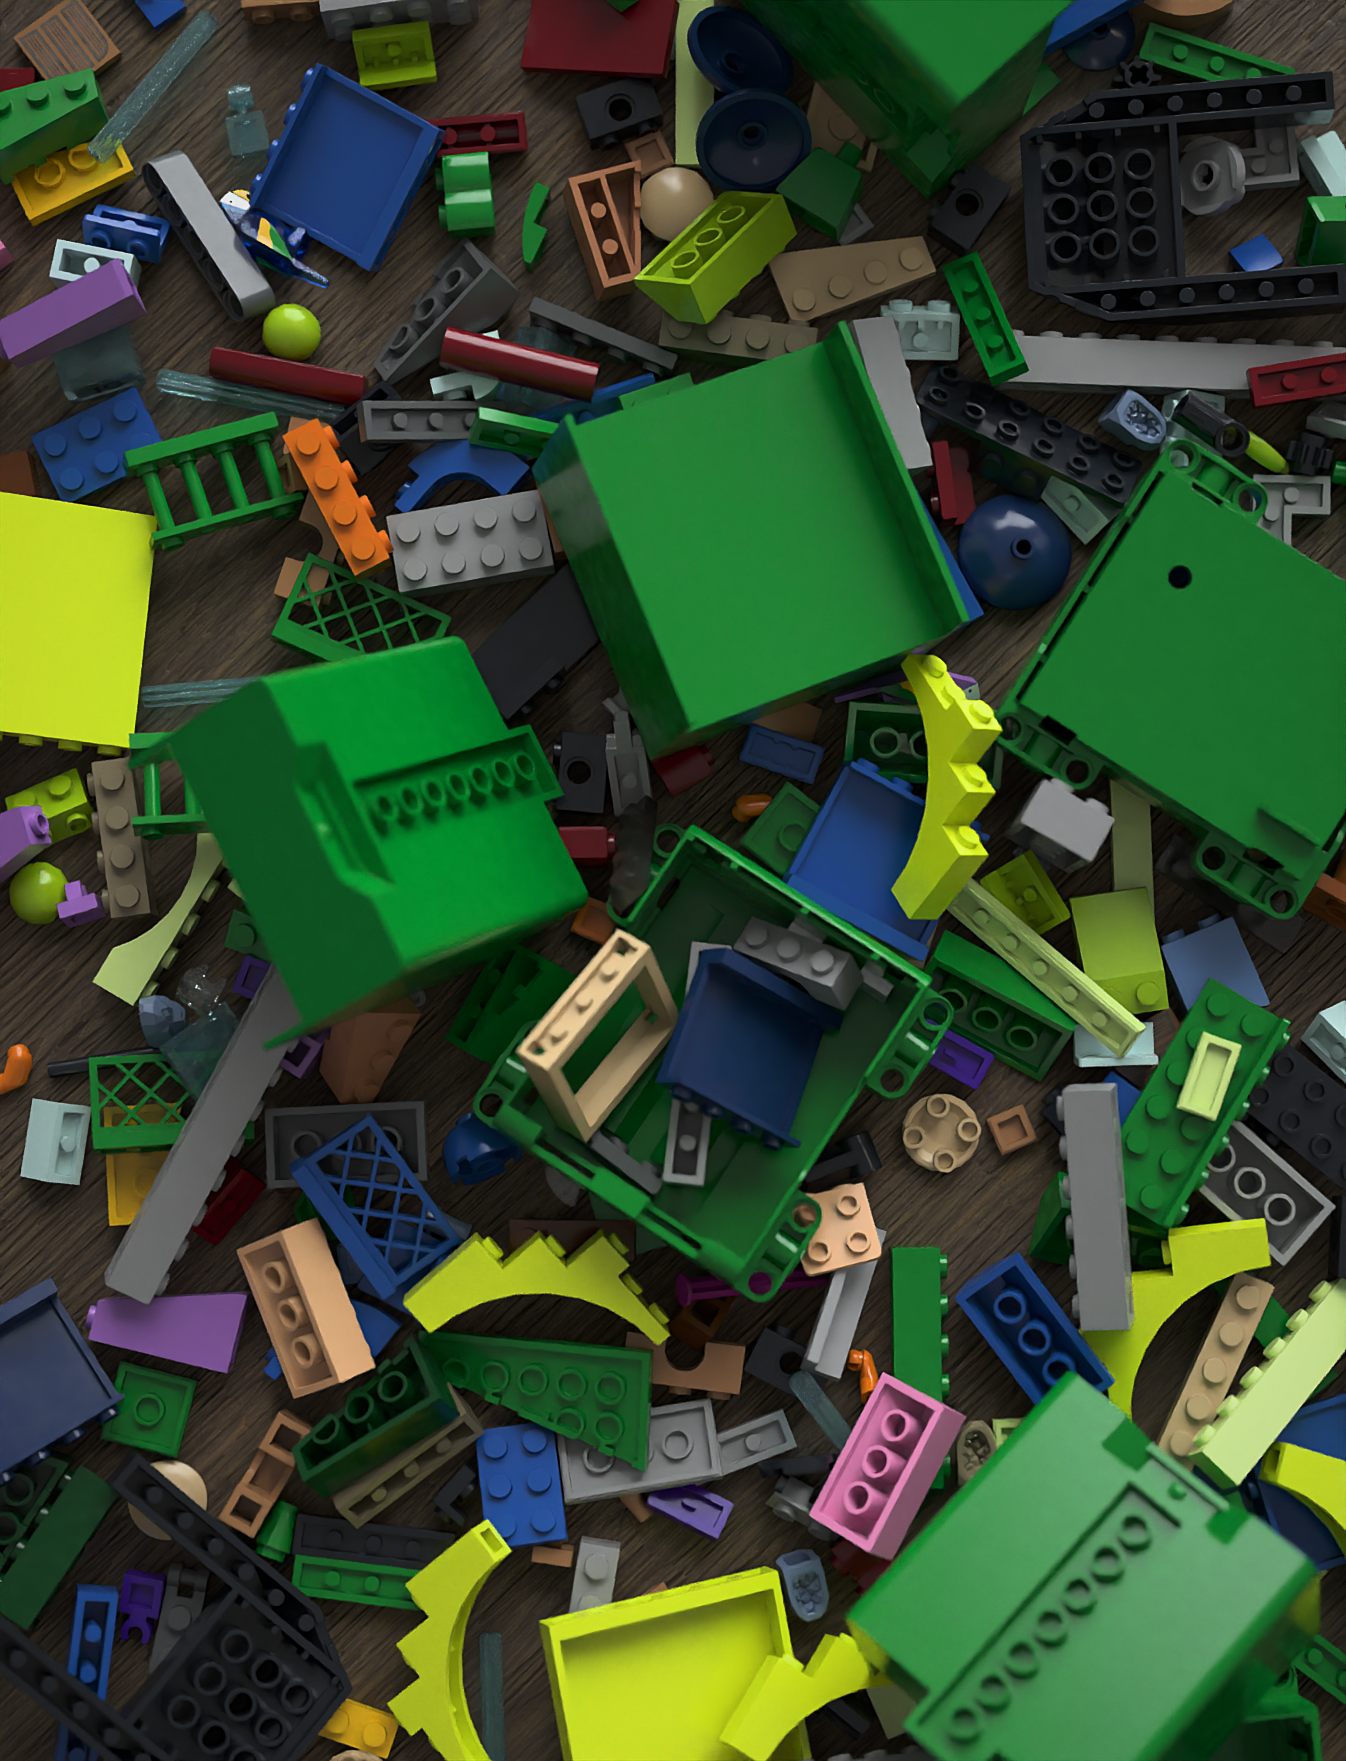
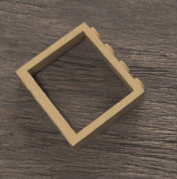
M618 929L517 1050L555 1124L585 1143L672 1038L680 1015L650 947ZM619 949H620V951H621L623 957L617 954V952L619 951ZM634 979L646 1009L574 1096L560 1068ZM655 1013L658 1018L652 1024L648 1020ZM538 1047L545 1051L542 1056H535L533 1054Z

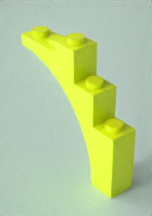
M908 654L901 667L914 690L923 717L928 747V786L925 811L917 841L906 867L891 888V891L909 919L938 920L989 856L982 846L978 834L971 829L970 825L996 793L986 779V773L977 765V762L1002 732V728L994 718L992 709L984 701L965 699V693L955 684L947 672L945 663L934 655Z
M1265 1218L1170 1228L1168 1240L1161 1241L1164 1265L1172 1264V1268L1131 1272L1135 1320L1130 1329L1081 1331V1328L1077 1329L1116 1380L1113 1385L1107 1388L1109 1401L1123 1411L1131 1420V1398L1135 1376L1146 1348L1161 1325L1184 1301L1208 1285L1238 1272L1271 1266Z
M602 1228L566 1259L563 1255L567 1252L562 1244L552 1234L546 1238L538 1230L504 1261L500 1258L504 1253L496 1242L489 1236L483 1239L476 1232L404 1295L403 1301L407 1309L429 1333L436 1330L455 1315L483 1302L516 1294L549 1293L580 1298L608 1308L636 1325L658 1346L670 1336L669 1328L666 1324L670 1320L668 1315L656 1302L649 1305L640 1295L644 1291L642 1286L629 1272L624 1276L621 1274L629 1267V1260L625 1255L629 1248L615 1232L609 1236Z
M1273 1441L1264 1452L1258 1479L1285 1490L1306 1505L1329 1529L1346 1558V1461L1288 1443Z
M488 1519L471 1529L405 1584L411 1592L414 1603L424 1610L429 1618L396 1644L402 1652L406 1664L417 1672L419 1678L387 1703V1705L393 1711L396 1722L405 1728L410 1736L423 1728L428 1735L432 1747L440 1752L446 1761H491L480 1743L470 1718L462 1675V1649L466 1624L475 1599L492 1571L512 1552Z
M842 1632L839 1637L825 1634L803 1673L802 1670L805 1666L788 1654L784 1653L782 1658L768 1654L719 1740L750 1761H766L788 1732L804 1717L829 1701L860 1689L896 1684L881 1671L876 1676L869 1671L855 1639Z

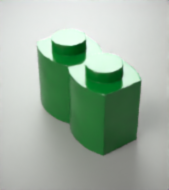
M488 152L442 156V167L435 168L438 192L445 191V205H439L441 229L448 228L450 239L463 238L464 236L496 235L492 176Z

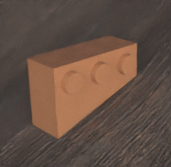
M641 160L568 178L562 193L597 302L634 293L637 287L633 278L641 272Z
M409 996L332 1026L331 1034L325 1037L319 1072L340 1103H372L421 1016V1012Z

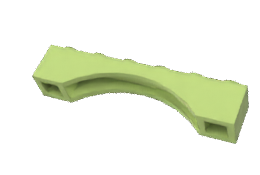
M211 833L197 834V850L191 876L181 897L170 912L151 930L130 942L114 947L93 980L95 984L136 1007H139V999L156 994L160 983L156 982V979L163 968L169 970L180 953L176 946L184 934L189 936L200 920V916L196 914L204 900L209 903L213 899L221 884L217 881V878L224 867L228 868Z

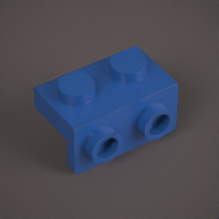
M97 204L93 215L86 214L82 221L85 245L134 254L138 260L158 264L172 234V226L167 219Z

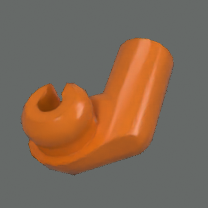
M765 793L743 795L736 800V805L732 809L733 817L741 823H747L752 817L760 816L773 798Z
M16 1044L8 1050L4 1073L0 1074V1095L19 1088L27 1082L33 1058L25 1045Z
M863 1348L861 1351L852 1349L848 1352L846 1367L850 1371H859L861 1401L866 1405L879 1381L872 1354Z

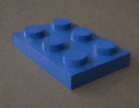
M135 386L30 437L61 501L76 504L130 478L126 477L122 466V458L125 451L162 442L155 424Z
M535 1422L484 1430L485 1433L475 1440L484 1521L487 1519L490 1521L510 1549L568 1541L555 1431Z

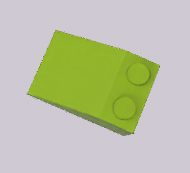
M1143 886L1068 898L1070 914L1072 915L1071 922L1077 968L1131 1014L1169 1009L1165 971L1147 887Z

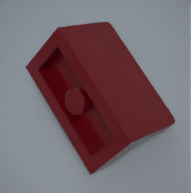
M231 1155L223 1167L226 1170V1175L220 1188L216 1192L211 1190L204 1202L208 1207L201 1223L197 1227L192 1225L190 1228L215 1246L267 1186L258 1176L240 1165Z

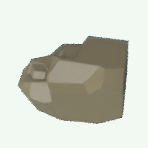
M983 1420L967 1423L959 1430L955 1439V1475L958 1486H964L997 1449L992 1429Z

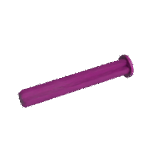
M796 1266L791 1275L786 1277L778 1291L826 1285L829 1275L825 1273L811 1277L805 1274L803 1266ZM756 1273L750 1277L748 1287L752 1293L769 1292L772 1282L766 1274ZM679 1274L676 1280V1294L682 1306H689L691 1300L741 1295L714 1276L689 1278L686 1274Z

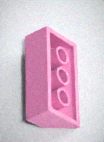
M883 1372L809 1516L867 1552L892 1561L966 1416Z

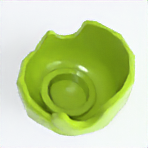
M282 304L271 310L264 320L262 341L266 349L275 358L300 362L310 358L318 348L321 339V328L312 312L305 307L297 304Z
M47 862L30 863L15 874L10 883V905L18 918L32 925L51 923L59 915L56 904L67 901L64 884L69 882L60 869Z

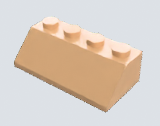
M317 1217L236 1250L294 1399L341 1383L375 1368L370 1347L365 1341L356 1318L355 1309L349 1300L342 1282L341 1273L336 1267L326 1235Z

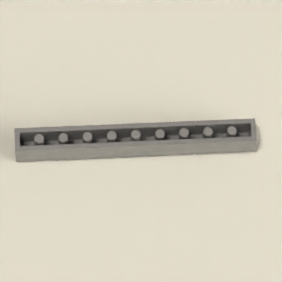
M1012 330L1029 371L993 388L995 390L1092 394H1118L1129 388L1139 395L1166 396L1190 389L1221 395L1230 399H1250L1246 377L1248 368L1345 353L1346 348L1333 347V343L1328 341L1312 342L1309 346H1294L1295 342L1291 340H1275L1271 342V345L1256 344V340L1249 338L1235 339L1232 343H1217V339L1213 337L1195 338L1194 342H1179L1178 337L1168 335L1158 336L1155 338V341L1140 340V336L1135 334L1119 335L1117 339H1102V335L1098 333H1082L1078 335V338L1063 337V333L1056 331L1042 332L1040 336H1024L1025 333L1023 331ZM1346 395L1309 401L1324 402L1325 400H1329L1333 402L1346 403Z
M272 962L104 1273L106 1286L147 1305L151 1302L154 1294L160 1296L166 1288L170 1278V1274L166 1273L173 1259L179 1261L182 1258L189 1242L185 1238L192 1225L197 1227L201 1223L208 1207L204 1202L211 1190L216 1192L220 1188L226 1175V1170L223 1167L229 1156L235 1157L240 1151L245 1140V1135L242 1132L249 1120L254 1122L259 1116L264 1105V1100L260 1098L267 1086L273 1087L278 1081L283 1070V1066L279 1063L286 1050L292 1052L300 1040L299 1038L268 1051H265L262 1045L264 1042L302 1022L274 962Z

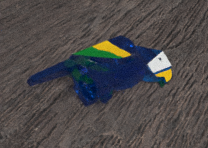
M246 190L229 191L220 200L222 212L254 261L290 278L294 275L326 289L330 286L329 279L300 262L308 253L310 245V235L306 229L300 226L296 229L288 228L275 216L248 204L250 194Z

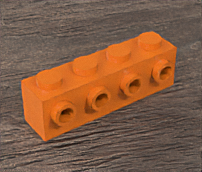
M318 418L282 435L357 582L359 583L392 566L388 553L394 551V548L384 529L376 532L370 520L376 516V513L366 495L358 497L352 485L358 479L349 461L346 460L341 463L334 449L340 447V444L330 425L322 428Z

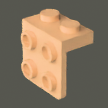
M863 1182L854 1185H839L830 1191L818 1194H806L820 1205L823 1216L818 1230L808 1243L809 1247L801 1258L806 1275L811 1277L876 1261L881 1257V1246ZM799 1206L793 1211V1220L800 1227H809L816 1220L814 1211L808 1206Z

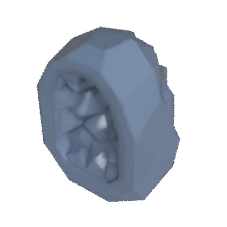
M1129 388L1118 393L1106 405L1098 417V423L1105 431L1112 433L1125 444L1133 445L1144 451L1157 449L1165 440L1166 423L1161 413L1141 395Z
M157 995L139 999L141 1027L149 1046L159 1050L180 1047L190 1037L189 1019L185 1009L179 1003L170 1001L166 996Z
M796 1550L781 1555L776 1560V1570L778 1571L784 1599L791 1613L808 1623L821 1618L827 1609L829 1593L820 1558L813 1550Z

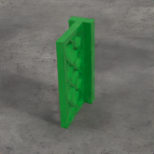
M308 553L274 627L270 641L316 662L325 664L366 655L360 640L380 632L387 649H393L386 630L407 623L414 644L443 638L452 617L407 596H401L400 593L367 578L358 583L351 571ZM312 563L329 571L332 586L312 593L306 579ZM335 575L345 579L346 581L338 583ZM304 584L308 595L297 598ZM352 584L363 587L369 602L348 609L340 589ZM335 591L343 611L322 619L314 597ZM371 591L382 597L373 599ZM310 599L317 621L302 626L288 619L294 605ZM392 600L400 605L404 618L384 625L376 605ZM371 607L378 628L358 635L350 614ZM407 608H410L418 613L409 615ZM345 616L353 637L338 642L329 637L325 623ZM427 616L441 622L435 636L419 641L412 623L413 620ZM320 626L322 634L311 629ZM355 642L358 650H355L347 645Z
M225 1050L89 1058L93 1156L171 1151L186 1123V1120L176 1111L190 1096L198 1101L200 1095L195 1090L209 1075H212ZM215 1060L210 1067L203 1062ZM183 1062H195L205 1071L192 1087H189L174 1074ZM163 1063L175 1064L169 1069ZM144 1064H155L165 1073L151 1090L134 1076ZM127 1065H135L130 1072L125 1067H123ZM114 1066L125 1077L110 1092L98 1082L97 1067ZM169 1078L186 1091L172 1108L155 1094ZM129 1080L147 1094L133 1110H130L115 1097ZM98 1090L106 1096L100 1104ZM150 1098L168 1112L158 1124H147L136 1115ZM110 1101L127 1114L118 1126L100 1127V1112ZM171 1117L178 1121L177 1123H166ZM131 1119L139 1124L126 1126ZM250 1120L242 1132L245 1135L242 1146L253 1145L255 1139L254 1123Z

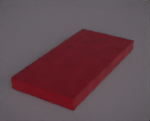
M532 0L520 67L525 72L667 79L680 4L677 0H639L620 12L605 0Z

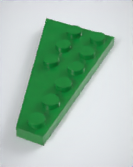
M425 1327L419 1330V1340L434 1353L446 1383L449 1382L460 1389L464 1387L485 1397L484 1400L497 1406L499 1404L517 1411V1415L572 1440L576 1438L599 1448V1452L610 1457L613 1455L632 1463V1467L643 1472L648 1468L654 1350L436 1329L429 1333Z

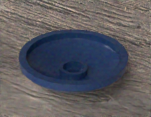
M712 6L700 11L691 22L687 33V43L691 57L703 77L720 92L728 95L747 88H766L783 94L786 92L793 79L791 56L752 14L735 7Z
M766 88L738 90L714 103L701 119L696 133V154L705 175L720 188L729 192L769 193L775 191L810 154L812 145L810 125L801 107L783 93ZM749 126H756V127H757V128H756L755 130H753V131H746V130H745V129H746L747 127H749Z
M1018 494L1002 495L990 499L970 514L959 534L957 559L962 574L976 596L999 609L1020 611L1044 603L1061 588L1070 569L1072 553L1068 532L1058 515L1041 501L1035 503ZM1018 542H1023L1026 545V555H1022L1017 551L1016 545Z

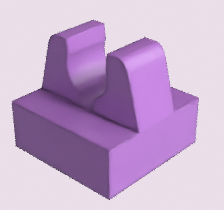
M80 880L64 884L67 901L56 904L60 919L69 928L107 917L102 900L95 893L88 894L86 886L82 885Z

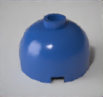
M468 1113L456 1120V1126L448 1133L442 1148L444 1165L453 1185H457L458 1179H462L465 1186L484 1182L506 1171L503 1163L507 1162L510 1158H513L514 1162L517 1163L524 1153L523 1149L485 1125L475 1113Z

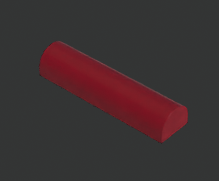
M525 111L425 119V121L447 132L435 159H442V156L478 152H488V155L528 152Z
M449 326L444 336L439 361L440 367L590 404L592 403L601 367L599 363Z
M218 346L212 347L210 356L209 377L212 379L352 406L367 393L369 381L364 375Z

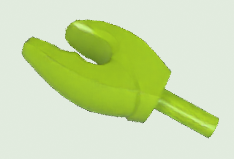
M1235 428L1226 429L1236 438ZM1249 429L1250 444L1245 453L1271 471L1288 475L1291 470L1289 469L1290 464L1269 442Z

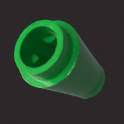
M280 1500L276 1501L275 1507L272 1508L253 1540L257 1542L254 1548L255 1553L280 1562L284 1561L286 1553L291 1554L299 1507Z

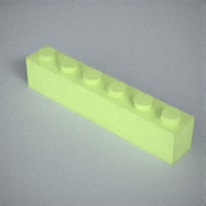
M1343 1277L1329 1283L1324 1280L1312 1290L1309 1298L1312 1300L1305 1310L1299 1309L1287 1321L1286 1326L1289 1330L1282 1339L1277 1337L1266 1347L1263 1352L1266 1359L1259 1367L1254 1366L1246 1372L1239 1382L1243 1387L1235 1397L1233 1395L1227 1397L1217 1408L1216 1413L1219 1417L1212 1426L1207 1424L1193 1438L1192 1442L1195 1444V1447L1187 1457L1222 1490L1240 1484L1346 1350V1280Z

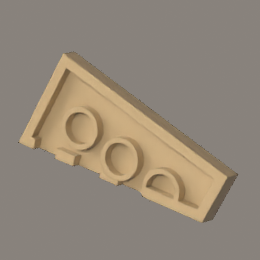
M923 236L780 253L767 263L788 319L802 320L808 323L936 274L935 266Z

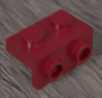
M948 441L932 442L930 449L933 465L924 470L926 478H932L934 493H929L931 516H937L938 528L964 525L967 518L976 509L971 472L967 470L970 465L968 450L965 446L949 448Z

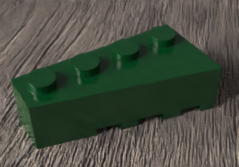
M413 1334L402 1344L405 1348L392 1361L387 1358L375 1369L378 1374L362 1389L356 1387L346 1397V1404L334 1415L329 1413L291 1449L303 1482L325 1499L460 1416V1412L434 1353Z
M82 1465L78 1467L76 1472L71 1469L67 1471L56 1488L61 1494L53 1506L46 1503L33 1522L38 1528L28 1541L23 1537L10 1556V1559L15 1562L7 1574L4 1575L0 1572V1613L33 1633L40 1622L36 1618L41 1609L44 1611L48 1605H51L60 1591L59 1589L62 1585L60 1581L64 1575L68 1576L75 1568L85 1551L84 1545L95 1537L121 1496L106 1484L105 1480Z

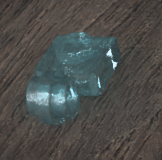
M242 82L234 83L233 88L227 89V94L232 112L239 111V115L224 118L232 157L237 159L267 153L270 147V140L265 115L262 110L249 113V108L255 107L251 85H243Z

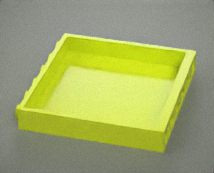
M0 492V741H3V735L19 737L18 743L28 746H42L43 740L59 742L58 749L67 751H82V745L98 747L97 754L117 757L121 756V750L127 751L130 749L129 734L135 732L154 550H151L149 540L151 533L157 531L155 516Z
M767 1566L539 1621L564 1761H750L721 1742L719 1738L768 1654L782 1658L785 1653L793 1657L778 1571ZM805 1718L781 1739L766 1761L812 1759Z

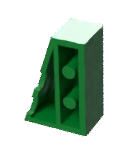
M92 68L0 92V178L4 186L14 181L13 175L34 164L38 168L47 163L45 157L63 147H66L69 151L110 128L105 100Z
M516 944L487 961L444 1039L494 1066L520 1028L532 1020L540 1021L578 977L548 959Z

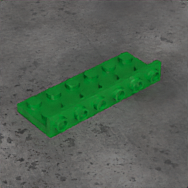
M1211 977L1206 980L1120 1126L1126 1206L1166 1229H1170L1172 1224L1178 1226L1182 1222L1190 1205L1185 1203L1193 1189L1196 1191L1201 1189L1209 1176L1210 1171L1206 1169V1166L1213 1154L1217 1157L1220 1156L1229 1142L1230 1136L1226 1132L1233 1120L1239 1122L1247 1112L1250 1101L1246 1100L1253 1086L1259 1088L1268 1076L1270 1067L1266 1065L1273 1052L1279 1054L1288 1042L1291 1033L1286 1030L1291 1023L1285 1018H1278ZM1201 1032L1242 1045L1216 1121H1211L1175 1108Z

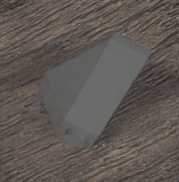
M464 236L439 263L432 274L437 280L426 296L419 294L413 302V305L416 307L414 315L408 324L403 323L396 328L373 363L384 381L389 385L394 384L439 357L448 326L479 333L494 324L503 314L509 312L514 306L515 301L521 296V293L509 278L467 236Z

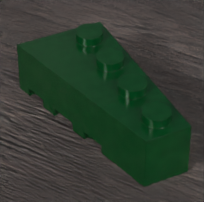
M50 1449L51 1456L47 1460L33 1468H30L28 1464L14 1471L16 1477L11 1482L0 1488V1570L69 1465L72 1458L71 1455Z

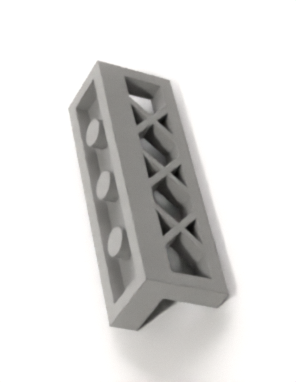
M876 1228L882 1248L887 1231ZM877 1260L830 1273L800 1369L836 1382L840 1380Z

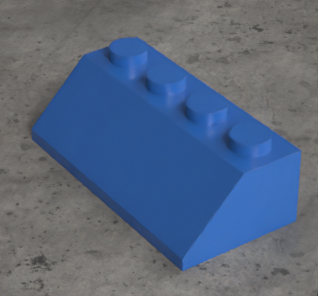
M1018 1252L993 1263L967 1281L954 1297L1035 1405L1044 1398L1067 1371L1075 1373L1099 1393L1115 1383L1116 1380Z

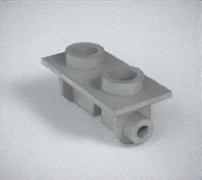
M780 1475L774 1486V1489L780 1493L775 1491L765 1502V1504L773 1508V1513L786 1521L793 1522L796 1520L808 1527V1532L818 1539L825 1541L829 1539L835 1541L841 1536L840 1534L809 1516L814 1504L808 1501L814 1488L793 1476L786 1478Z

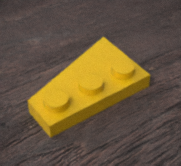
M114 138L79 144L69 151L54 152L45 157L47 163L36 168L32 164L13 175L15 180L11 184L29 221L34 227L137 175L119 139Z
M176 1103L166 1104H168L172 1108ZM147 1104L136 1115L147 1124H158L168 1112L158 1104ZM131 1105L127 1107L130 1110H133L136 1107V1105ZM118 1106L104 1107V1127L118 1126L127 1114ZM182 1106L176 1111L179 1115H180ZM171 1117L166 1123H177L178 1121ZM131 1119L126 1126L139 1124ZM169 1151L106 1155L109 1226L130 1225L163 1166Z

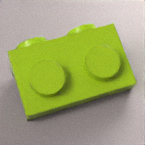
M428 20L352 30L360 85L374 91L437 81Z
M77 768L4 798L8 810L19 806H41L42 812L49 822L48 833L51 839L49 846L93 827L92 812L96 811L91 805L82 775Z
M1032 849L980 879V884L986 891L1038 935L1043 934L1072 916Z

